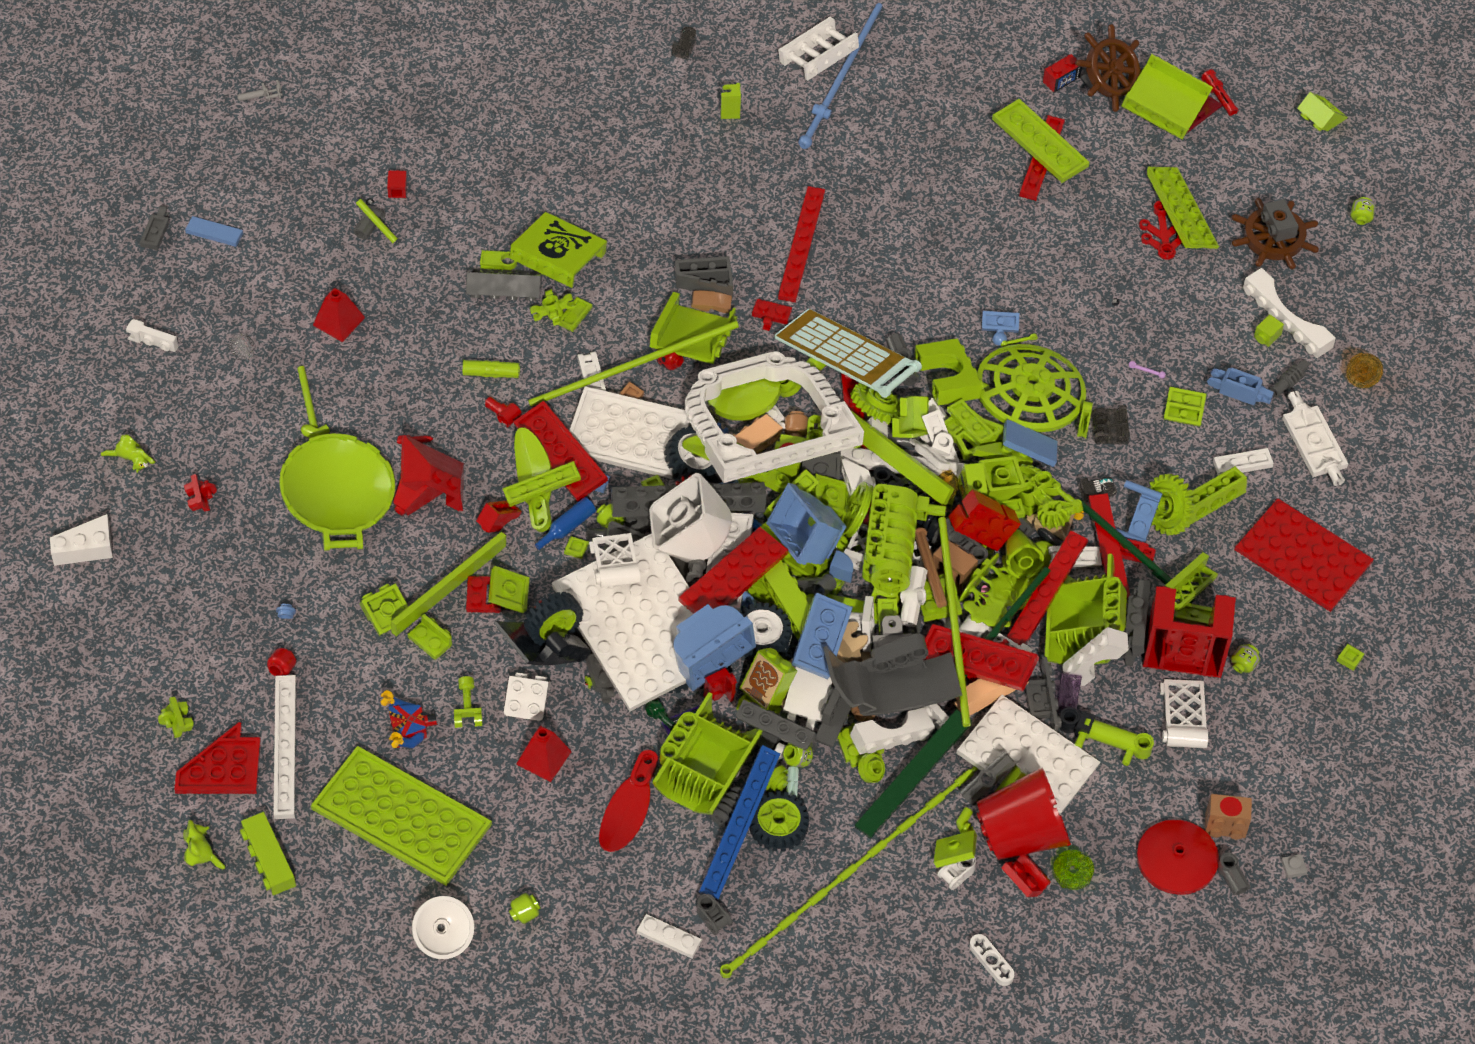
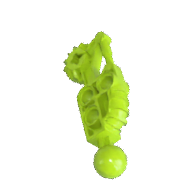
M1022 464L1019 466L1026 489L1015 495V497L1021 498L1022 503L1027 507L1038 505L1037 517L1043 527H1047L1049 530L1055 527L1058 530L1059 526L1065 527V523L1069 522L1072 514L1083 511L1082 501L1064 492L1061 484L1052 477L1050 472L1042 471L1037 467L1034 468L1032 465L1026 466V464ZM1060 495L1065 501L1054 500L1050 496Z

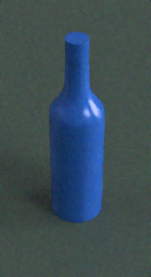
M582 498L550 525L549 532L535 544V547L540 550L552 540L566 537L596 512L594 504L588 498Z

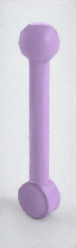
M1134 361L1129 362L1130 368H1137L1158 375L1159 378H1165L1166 376L1163 371L1157 372L1136 365Z

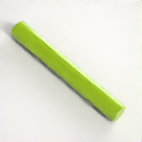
M362 199L356 202V205L393 244L398 238Z

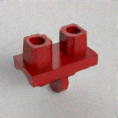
M194 474L191 476L192 481L184 485L185 492L189 497L195 495V497L187 500L188 506L192 511L201 508L204 512L210 511L208 499L213 498V494L216 493V485L208 480L200 481L197 475Z

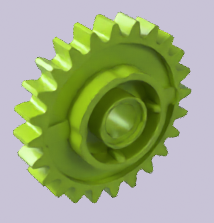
M862 383L856 384L850 394L852 395V402L857 404V408L862 409L861 412H866L867 416H872L874 420L879 419L881 423L885 421L888 425L892 423V418L900 417V399L897 398V395H893L892 391L887 398H884L877 391Z
M1159 475V477L1154 478L1153 482H1150L1151 487H1149L1152 490L1163 493L1151 526L1156 525L1155 530H1160L1161 534H1166L1167 536L1185 532V528L1190 527L1188 522H1193L1191 515L1195 514L1192 510L1193 507H1196L1192 503L1195 497L1190 496L1192 490L1187 489L1189 484H1183L1184 478L1179 479V475Z

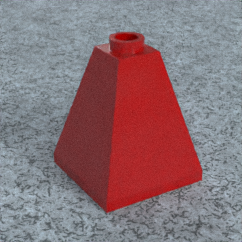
M334 288L325 297L313 326L343 342L365 317L345 293Z
M400 479L393 502L395 505L394 510L401 516L404 514L409 516L443 492L426 484L415 491L402 485Z
M540 726L529 741L516 765L552 782L572 751L554 732Z

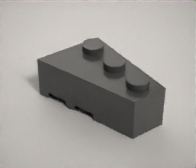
M729 256L675 260L676 288L691 291L719 292L730 295L733 299V280Z

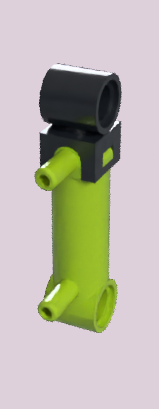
M1072 707L1064 708L1061 711V727L1059 729L1064 733L1075 732V737H1077L1075 746L1081 749L1084 741H1088V738L1126 751L1122 760V764L1125 766L1130 764L1133 755L1138 759H1147L1152 753L1154 740L1147 733L1135 734L1095 720L1096 715L1082 711L1080 716L1079 712Z

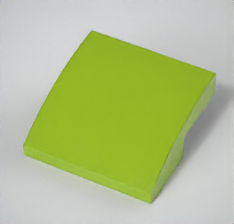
M1170 387L1163 420L1200 427L1206 394Z

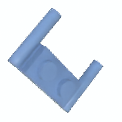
M1126 480L1125 488L1142 495L1140 496L1128 532L1118 528L1116 530L1126 539L1145 543L1163 493Z

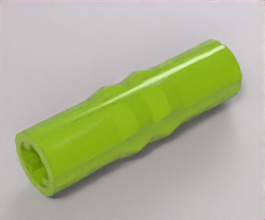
M463 360L462 372L463 376L519 378L520 363Z

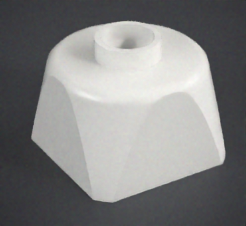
M699 473L693 474L653 502L649 509L653 548L687 563L696 559L704 561L711 557L723 545L731 529L732 515L730 509Z

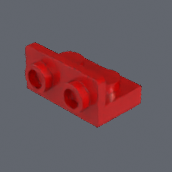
M724 668L706 677L704 698L710 692L714 701L719 700L723 694L727 696L730 702L734 701L737 683L735 676Z
M1027 854L1021 855L1014 862H1006L1001 867L1026 897H1038L1051 883Z

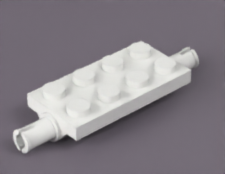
M1294 391L1288 395V399L1291 401L1294 409L1291 413L1284 414L1282 419L1312 477L1328 473L1334 486L1341 485L1345 479L1340 470L1347 468L1348 462L1318 406H1308L1303 402L1298 391H1295V394Z

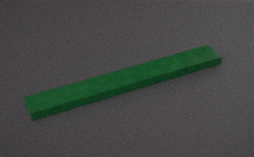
M956 709L855 824L856 829L870 839L878 832L969 728L963 726L960 711Z

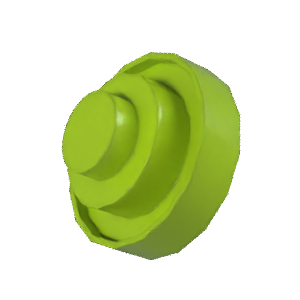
M789 379L780 381V396H793L799 391L801 385Z
M875 753L865 754L861 757L858 764L859 775L864 782H879L885 773L883 759Z
M783 765L774 768L766 787L768 792L773 790L782 791L787 786L788 770Z

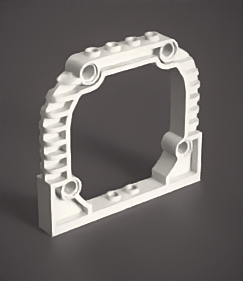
M777 351L702 370L698 374V381L691 387L690 392L686 396L685 413L687 419L705 446V454L723 483L863 444L864 430L845 401L840 402L839 397L836 396L835 391L831 388L829 382L826 381L825 376L816 367H810L809 363L804 361L796 362L795 358L785 357ZM765 378L769 381L777 382L789 379L800 384L809 393L821 411L820 426L823 429V436L757 455L753 449L737 444L735 436L724 434L706 407L705 401L717 398L723 389Z

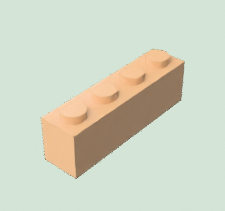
M766 414L761 418H756L750 426H745L737 435L733 434V436L736 437L739 444L753 449L755 453L759 454L779 439L783 427Z

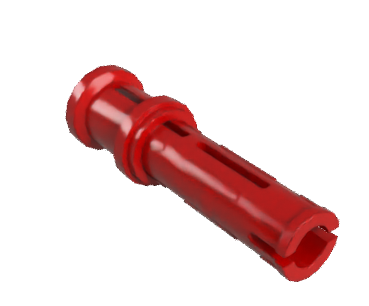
M1211 69L1203 73L1201 80L1213 87L1211 93L1216 95L1228 115L1237 114L1239 110L1224 90L1223 82L1216 77V72Z

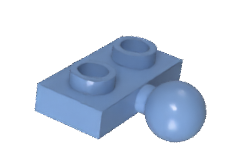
M983 311L982 331H996L992 340L994 344L1001 346L1002 341H1007V336L1004 332H1019L1020 313Z

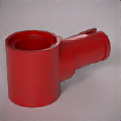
M492 397L487 398L485 401V407L495 412L498 421L506 424L507 428L522 415L520 408L514 403L509 405L501 404Z

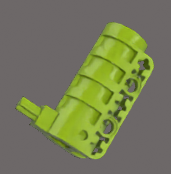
M887 484L876 485L873 489L862 569L863 579L871 582L876 589L886 593H899L906 590L910 585L917 520L926 521L927 515L945 517L946 506L929 504L930 497L917 496L916 492L907 487ZM879 492H883V499H879ZM876 524L880 525L879 529H875ZM873 537H877V542H873ZM870 567H872V573H871V574H869V569H870Z

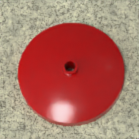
M1166 820L1151 826L1142 835L1137 848V863L1142 875L1154 887L1170 894L1185 895L1203 889L1212 881L1218 868L1219 854L1215 842L1201 827L1184 820Z

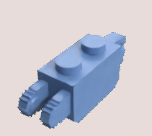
M1228 368L1227 371L1213 369L1211 371L1213 377L1207 380L1209 386L1220 390V394L1251 405H1255L1256 402L1270 404L1274 395L1273 391L1262 386L1263 380L1260 377L1234 368Z

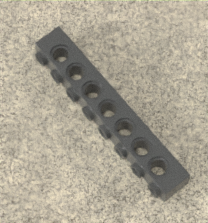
M764 482L710 484L726 503L731 513L765 512L767 494ZM678 485L611 487L612 517L650 516L649 509L653 502Z

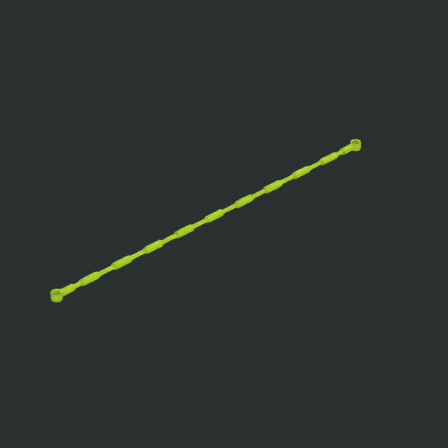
M974 766L972 769L965 771L945 791L938 793L918 813L910 816L900 824L891 835L868 850L864 857L841 872L837 879L814 894L795 913L792 912L782 920L767 936L755 942L747 949L746 953L738 956L730 964L722 965L720 975L723 978H730L733 971L742 965L745 959L750 955L753 956L778 932L785 930L796 921L798 916L810 906L813 907L828 895L832 888L845 881L870 857L873 858L883 850L892 839L915 824L919 817L937 806L957 786L960 787L974 775L978 768ZM728 969L730 972L726 974L723 970Z

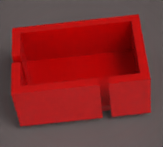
M974 489L962 500L969 516L967 517L960 504L948 516L955 531L995 551H998L1021 525L1015 510L1003 504L1000 505L999 502Z

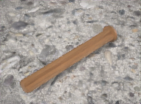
M917 528L915 539L924 567L928 570L927 577L937 607L942 608L947 605V601L926 538L927 530L925 528Z

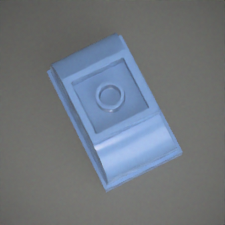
M791 483L787 484L766 522L796 562L806 565V563L823 564L826 558L829 559L847 527L831 507L824 505L816 497ZM810 516L816 522L813 526L808 524Z
M709 604L676 626L678 635L675 637L673 644L679 672L686 679V683L692 691L704 684L706 677L727 668L756 647L753 623L747 616L743 617L737 609L725 605L712 609Z

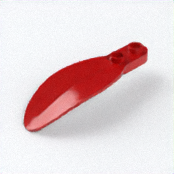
M644 750L639 754L631 776L620 785L610 800L599 832V844L603 850L615 852L624 848L640 830L650 804V782L658 766V756L654 751ZM650 760L652 763L646 764L645 761ZM643 777L644 781L640 782L637 779Z

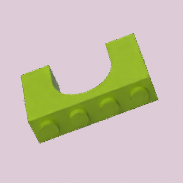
M958 338L915 345V360L919 361L922 365L920 371L949 368L959 373L955 376L933 380L932 395L938 406L955 403L961 399L964 401L980 399L983 382L978 378L976 368L972 367L971 359L969 356L967 357L965 348L960 344Z

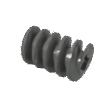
M735 785L731 787L729 792L722 798L713 815H710L713 822L722 828H725V824H728L743 789L741 786Z

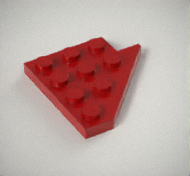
M238 722L176 772L175 794H257L261 747L260 737H241L242 724Z

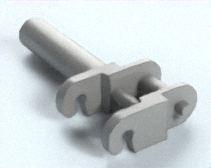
M276 80V89L268 90L265 88L264 83H261V90L238 94V101L265 96L269 101L275 97L281 99L280 83ZM277 91L276 94L269 95V93Z

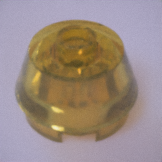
M1369 353L1356 354L1350 359L1346 368L1348 381L1358 388H1371L1375 386L1383 375L1382 362L1378 357Z

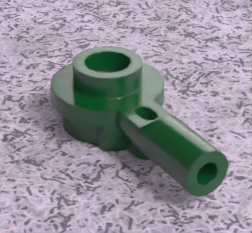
M658 700L646 703L645 710L649 717L659 718L669 729L672 730L676 723L668 717L664 707Z

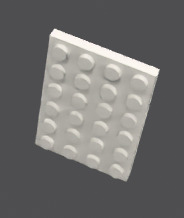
M585 386L569 432L595 461L673 479V468L669 469L667 466L669 462H665V457L667 456L664 455L665 446L678 430L684 427L686 429L691 423L687 419L685 410Z
M1004 695L999 697L956 752V754L981 771L988 767L1004 751L1025 773L1030 774L1043 767L1057 802L1054 808H1057L1059 815H1061L1100 764V761L1078 746H1075L1071 741ZM1007 772V773L998 781V783L1001 784V782L1004 780V778L1007 776V774H1008L1009 772ZM985 773L993 779V775L991 773Z

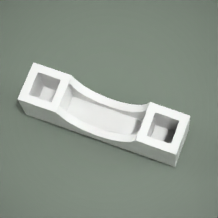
M1109 627L1104 629L1063 663L1064 681L1080 686L1088 684L1095 678L1094 663L1106 659H1118L1129 650L1128 634Z
M924 707L907 711L900 728L887 729L870 720L855 724L850 737L859 754H872L877 750H887L897 745H908L913 741L927 740L935 726Z

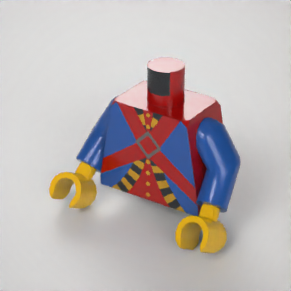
M388 690L381 694V697H384L381 700V705H390L388 708L393 733L389 740H393L391 744L393 748H415L424 738H427L426 727L437 725L435 713L423 716L421 705L400 700L394 697L392 692Z

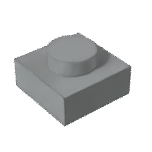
M1302 854L1281 859L1287 878L1307 875L1308 871Z

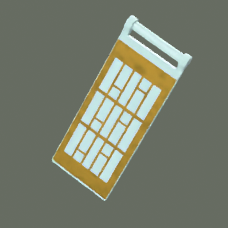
M812 309L804 311L775 334V339L870 387L884 398H887L892 390L914 372L922 369L919 361L910 360ZM905 366H909V368H907L903 373L896 377L887 386H882L894 375H896L899 371H901Z

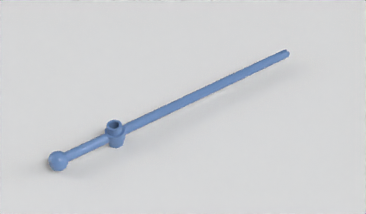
M877 3L858 37L859 48L848 55L823 103L820 105L815 103L812 114L816 116L806 134L801 136L798 141L801 148L807 149L812 145L811 138L821 119H829L832 110L828 109V106L882 9L881 3Z

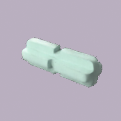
M792 766L788 767L787 792L790 797L792 795L797 796L799 769Z

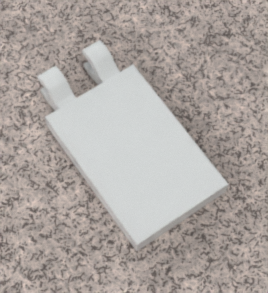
M795 667L798 671L788 690L783 712L788 713L787 719L794 722L796 716L807 718L806 727L813 730L815 721H822L823 715L820 712L823 704L827 703L832 680L830 677L825 679Z

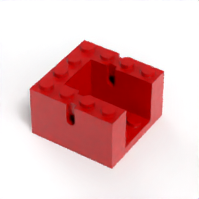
M1156 586L1148 622L1143 667L1221 678L1233 636L1236 597L1228 595L1215 596L1208 626L1173 621L1176 589L1167 586Z

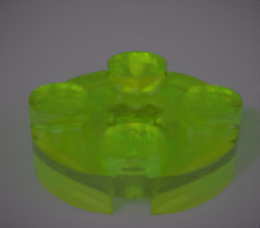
M1078 850L1062 852L1053 864V876L1062 888L1071 890L1082 889L1090 884L1094 874V864L1091 858L1081 854V851ZM1071 866H1074V869L1079 871L1072 873L1069 870Z

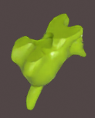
M127 434L120 437L115 450L101 452V456H119L132 461V469H136L137 473L139 470L147 467L148 462L151 464L155 463L142 449L140 444Z
M188 820L187 830L183 832L184 841L188 844L184 854V861L190 866L211 861L216 867L225 869V865L212 853L211 846L205 839L206 831L210 827L194 824L192 820Z

